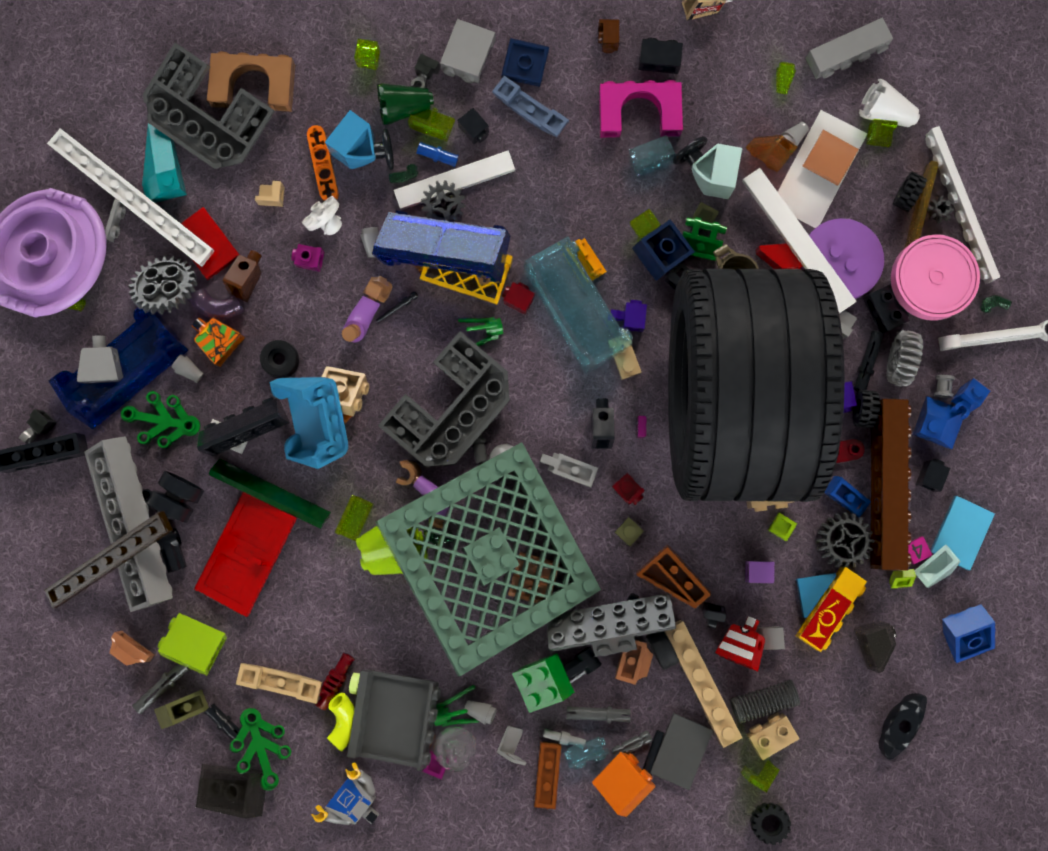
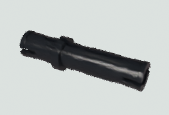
M871 331L862 364L857 369L858 376L853 387L855 391L867 390L870 377L874 375L875 371L873 368L884 337L882 332Z

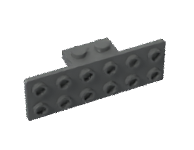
M669 593L564 612L547 623L549 651L592 644L595 657L637 650L635 636L676 629L671 596Z

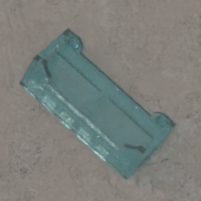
M567 236L525 260L523 271L586 375L628 349L632 345L631 340H633V337L628 329L624 330L622 327H619L578 259L577 252H579V248L574 240L571 241Z

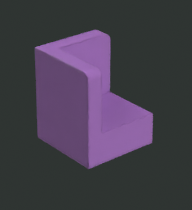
M745 561V582L774 583V562Z

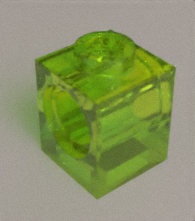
M357 40L354 56L357 67L377 70L381 52L377 41Z

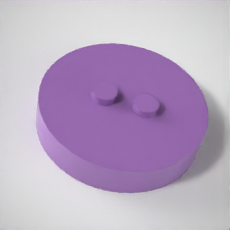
M840 218L820 224L809 234L855 299L863 296L878 282L884 268V252L879 239L867 226L855 220Z

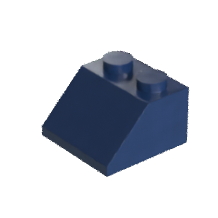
M671 219L642 238L632 248L656 281L695 252Z

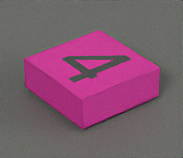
M923 536L912 540L910 545H908L911 564H916L932 556Z

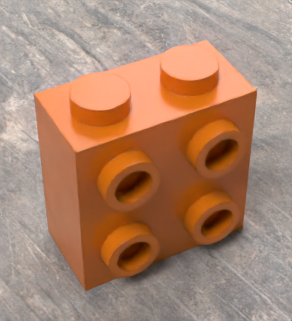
M620 752L592 781V784L617 815L627 817L656 787L651 781L653 777L645 769L642 770L638 766V759L631 753Z

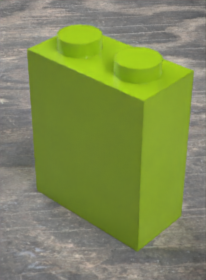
M179 613L176 618L173 617L168 626L170 630L166 637L163 636L159 641L158 652L169 660L207 676L227 639L226 634Z

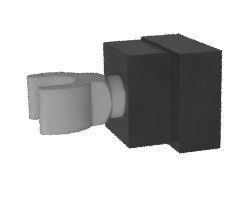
M420 54L418 62L414 67L418 76L411 81V87H415L417 83L422 84L420 88H426V79L430 80L433 73L437 75L441 67L438 61Z
M34 409L29 415V420L26 422L31 427L19 436V439L24 443H31L37 433L46 434L57 422L44 410Z

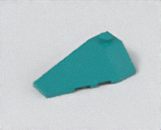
M148 123L142 181L144 195L154 203L187 195L174 141Z

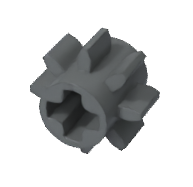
M941 196L937 201L934 199L930 201L929 204L932 207L926 209V212H929L930 215L929 220L934 219L937 224L942 222L943 219L945 221L951 218L949 213L954 211L950 205L951 200H943Z

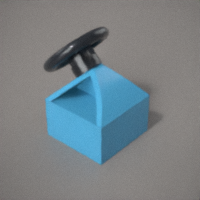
M349 110L325 141L330 154L349 169L363 167L375 161V159L386 158L388 169H394L393 150L388 129L384 128L382 130L383 141L375 142L370 124L351 110Z

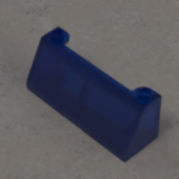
M403 211L388 212L374 244L372 255L388 266H394V263L396 265H401V263L473 274L479 278L484 276L491 278V282L501 283L511 235L505 227L494 225L492 228L412 216Z
M137 307L133 313L136 322L106 346L113 347L118 351L123 378L119 382L80 383L77 382L78 370L74 373L61 371L48 380L68 413L91 429H95L171 366L180 355H184L189 351L157 311L153 315L150 310L145 313L143 308L139 309Z

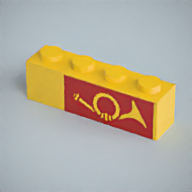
M840 567L835 579L795 636L816 651L826 650L831 643L830 638L832 634L838 632L842 627L844 616L850 614L853 610V602L864 593L867 581L847 567Z

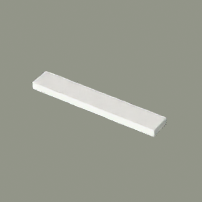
M505 151L395 189L394 193L400 210H404L421 204V199L426 198L423 191L429 192L428 185L430 184L435 187L436 181L443 185L444 180H447L448 186L453 182L455 183V190L457 188L462 190L514 172L515 167L509 151ZM444 190V193L447 195L452 193L451 191ZM436 192L432 195L430 200L435 199L437 195Z

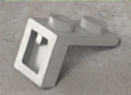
M117 199L114 200L107 226H104L106 241L112 243L120 234L119 223L126 214L125 205Z

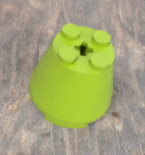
M375 526L356 539L357 547L361 551L362 558L360 563L364 571L368 570L372 575L403 574L378 526ZM411 528L406 530L408 534H410ZM416 528L413 539L423 541L422 531ZM414 544L418 553L420 554L422 546ZM427 547L424 555L425 559H428Z

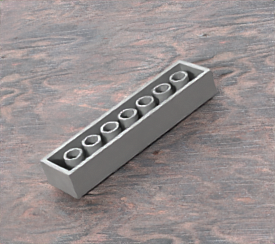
M126 436L102 440L84 451L111 544L149 519L148 505L144 501L143 488L137 477V467L133 462L131 447L127 442ZM157 542L118 567L130 612L151 607L173 598L172 587L168 583L166 566L162 562L160 546Z

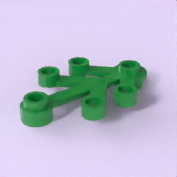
M150 391L146 395V399L154 405L160 416L139 412L133 406H126L121 411V418L125 422L134 423L140 420L158 424L149 431L138 434V442L145 445L149 444L154 437L169 427H176L178 429L168 436H160L157 440L159 447L169 448L174 441L183 435H196L201 427L200 421L196 417L188 416L181 405L180 398L175 395H170L166 403L169 407L175 409L180 420L171 417L161 401L160 394L155 391ZM153 394H156L155 401H151V396ZM173 398H176L177 400L175 405H171V400ZM130 410L132 415L127 418L126 412ZM188 422L192 423L191 429L186 428ZM144 434L147 435V440L145 442H143L141 439ZM164 438H166L168 441V443L165 446L162 445V440Z
M248 708L240 715L242 727L237 737L230 743V750L234 753L240 752L244 747L243 741L250 731L252 741L242 760L237 763L236 770L240 774L246 773L250 769V761L256 752L263 773L260 785L264 790L270 791L278 785L279 778L271 770L265 749L276 754L281 760H285L291 755V749L289 746H279L262 737L259 729L270 733L274 739H280L284 735L285 729L281 725L273 726L262 720L258 710ZM249 715L255 718L254 722L248 720ZM275 729H279L281 731L280 736H277L274 733ZM238 742L240 749H235L233 743ZM282 749L287 750V756L281 754ZM240 763L247 765L246 770L240 769ZM267 777H272L274 779V783L269 784L267 782Z

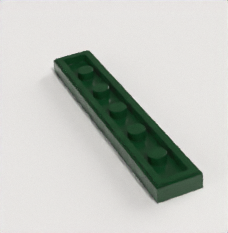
M219 459L209 471L210 476L320 529L330 517V511L222 459Z

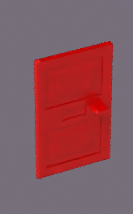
M242 492L194 590L248 617L297 518Z

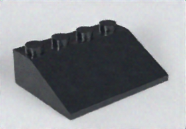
M273 397L267 398L262 401L260 406H249L243 409V413L237 416L231 414L224 417V421L216 424L214 422L204 426L205 430L200 431L198 436V451L216 456L244 442L289 424L290 422L281 401Z

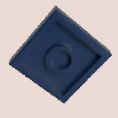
M510 38L501 78L506 76L511 81L540 87L549 47Z

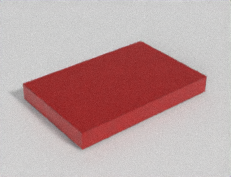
M204 207L180 223L214 250V253L202 267L192 259L207 280L234 262L237 256L240 255Z

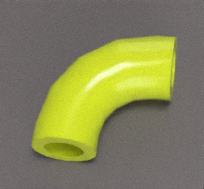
M345 693L337 694L330 701L328 707L334 713L336 723L327 739L341 752L350 742L355 709Z

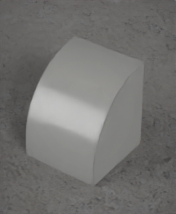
M757 627L756 632L765 638L763 650L785 649L783 627Z

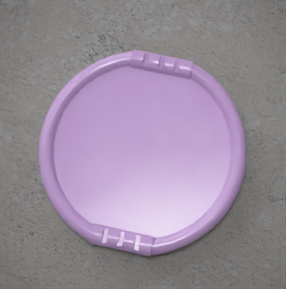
M49 188L20 197L0 213L1 306L37 318L38 316L52 315L69 308L91 289L102 270L107 246L103 223L96 210L85 198Z

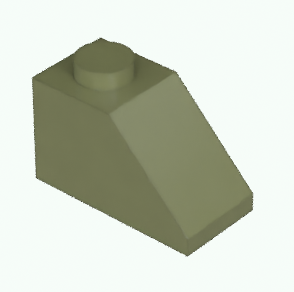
M199 690L158 707L154 711L161 729H164L200 714L209 707L203 691Z

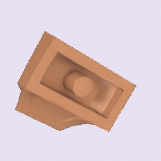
M117 631L111 637L112 645L109 653L126 666L150 662L155 654L123 631Z
M636 640L637 650L621 652L615 679L636 685L639 679L647 677L653 654L647 648V643Z

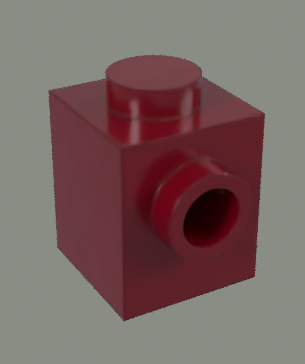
M513 282L511 287L507 286L502 297L504 298L503 302L505 305L526 315L535 298V293L530 291L527 285L521 282L518 284Z

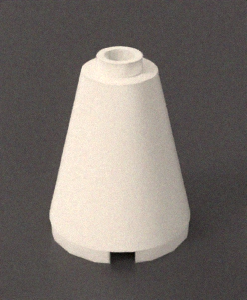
M878 79V84L873 83L861 103L865 104L863 111H859L861 117L903 127H910L918 122L920 118L919 109L888 82Z

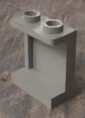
M457 19L440 62L441 70L448 76L454 77L456 75L467 83L473 84L475 82L479 84L480 74L485 61L496 41L495 32Z

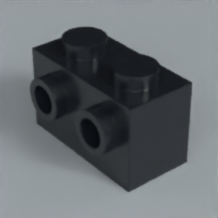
M652 37L642 39L638 70L678 74L681 67L683 43L672 39L660 41Z
M891 284L863 298L878 330L883 334L910 321L908 318L909 313L897 301Z

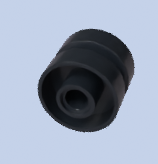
M164 470L158 484L167 490L166 493L153 490L146 503L156 509V512L164 511L169 519H176L187 523L194 510L185 501L198 503L204 490L192 482Z

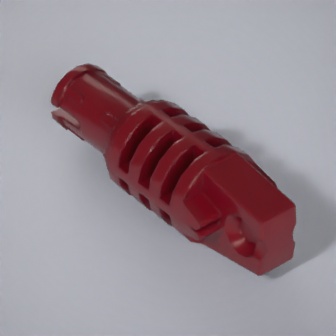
M343 652L335 668L329 671V675L323 681L318 703L315 704L319 709L326 710L330 701L339 693L340 687L346 681V673L355 660L351 655Z

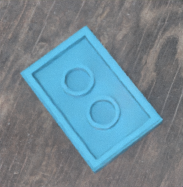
M954 496L931 547V553L935 554L944 545H947L961 561L958 566L971 570L995 513L959 496Z

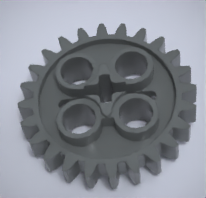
M164 256L162 261L155 258V263L152 264L148 261L147 267L140 266L141 272L135 271L137 277L131 278L133 284L129 285L131 299L139 309L143 308L145 313L150 310L153 315L157 310L161 315L166 309L171 313L172 307L179 309L178 304L180 303L186 305L185 299L192 298L190 293L196 292L194 286L198 285L196 282L197 276L192 266H189L187 261L183 262L181 258L176 260L174 256L170 260H167L166 256Z

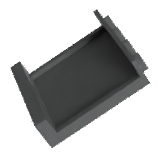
M369 669L360 671L347 757H365L416 767L417 771L427 768L431 761L429 748L434 740L433 722L436 721L438 713L437 709H435L436 701L439 700L441 694L439 682Z

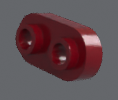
M857 439L840 441L836 463L861 458L865 452L863 443ZM852 446H856V447H857V452H856V453H853V452H852V450H851Z

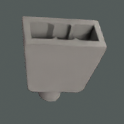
M92 336L93 348L81 349L77 382L84 384L124 382L117 349L106 347V336Z

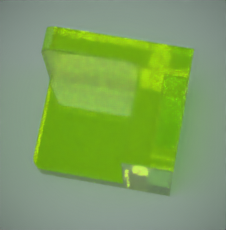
M873 119L868 126L866 144L889 148L892 144L893 131L897 128L898 122Z
M650 209L630 221V226L638 236V242L661 226Z

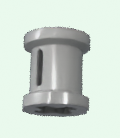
M936 375L937 391L934 393V396L953 398L952 383L955 377L951 375Z

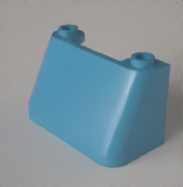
M326 377L278 378L269 382L271 392L275 398H288L295 434L290 436L285 442L286 459L319 469L346 454L348 440L338 389L333 379Z

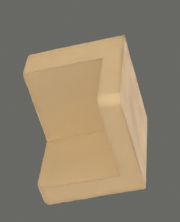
M273 181L272 185H260L259 196H255V201L258 205L283 207L284 185L281 181Z

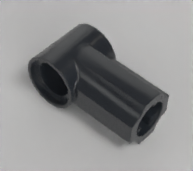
M173 528V531L156 541L160 546V553H162L168 573L187 567L180 547L182 542L179 532L176 528Z
M589 646L579 652L573 660L563 665L570 683H573L584 674L588 675L595 671L602 663L598 657H595L594 651Z

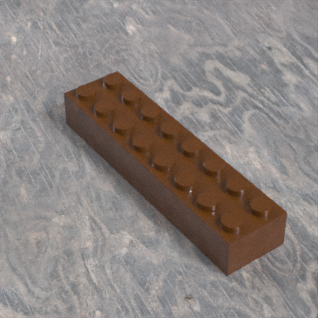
M908 399L879 400L880 411L878 412L877 423L874 428H871V531H873L871 539H874V543H870V547L874 550L870 551V569L908 571V566L911 565V555L908 553V545L911 543V533L908 532V523L911 522V512L908 511V502L911 501V490L908 489V481L911 479V469L908 468V460L911 458V448L909 447V439L911 437V427L909 426L911 406Z

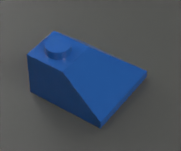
M926 396L912 435L953 449L963 421L960 418L962 410L958 409L953 413L951 411L952 405Z

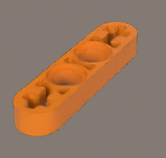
M313 125L307 131V139L319 194L322 200L326 201L328 197L324 195L327 193L325 184H329V188L334 192L331 196L337 200L339 191L331 155L325 144L327 137L321 126ZM318 131L319 134H322L319 135V145H317L315 138L311 137L314 136V132ZM319 150L326 152V156L322 160L315 157L316 152ZM323 169L330 171V176L327 179L320 178L319 174Z

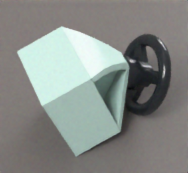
M702 136L686 145L674 156L673 163L675 165L687 160L690 166H692L693 176L704 195L729 199L736 186L742 148L716 144L703 155L700 150L706 145L708 140L705 136Z

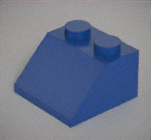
M982 604L969 607L965 611L951 614L942 619L943 633L956 663L995 649V621Z

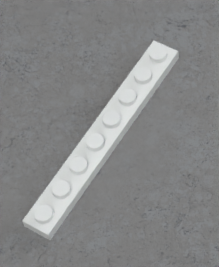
M940 126L932 128L925 135L926 145L932 150L934 165L940 170L941 182L948 190V200H951V204L954 205L956 210V220L958 223H961L964 230L963 237L969 243L971 252L978 263L980 278L984 280L985 284L993 282L1000 278L999 272Z

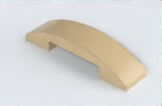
M241 663L236 685L272 691L317 704L322 682L286 671Z

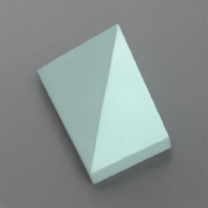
M944 545L915 570V574L929 588L950 576L961 561L947 545Z

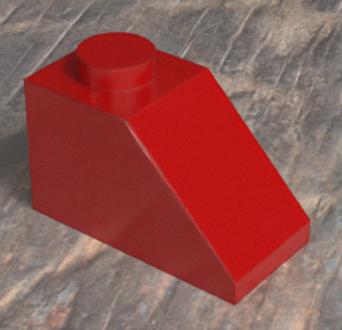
M787 243L761 245L755 250L756 255L773 269H801L803 267Z

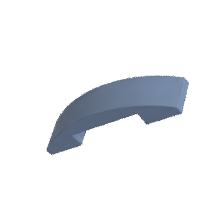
M506 76L500 80L492 91L506 106L532 125L550 135L558 137L569 122V119L554 109L549 110L521 90L519 85Z

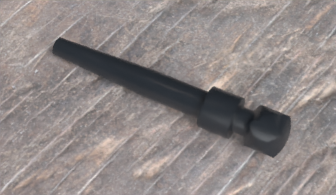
M411 292L410 296L404 297L401 302L376 319V321L379 323L403 306L409 305L410 301L418 298V294Z

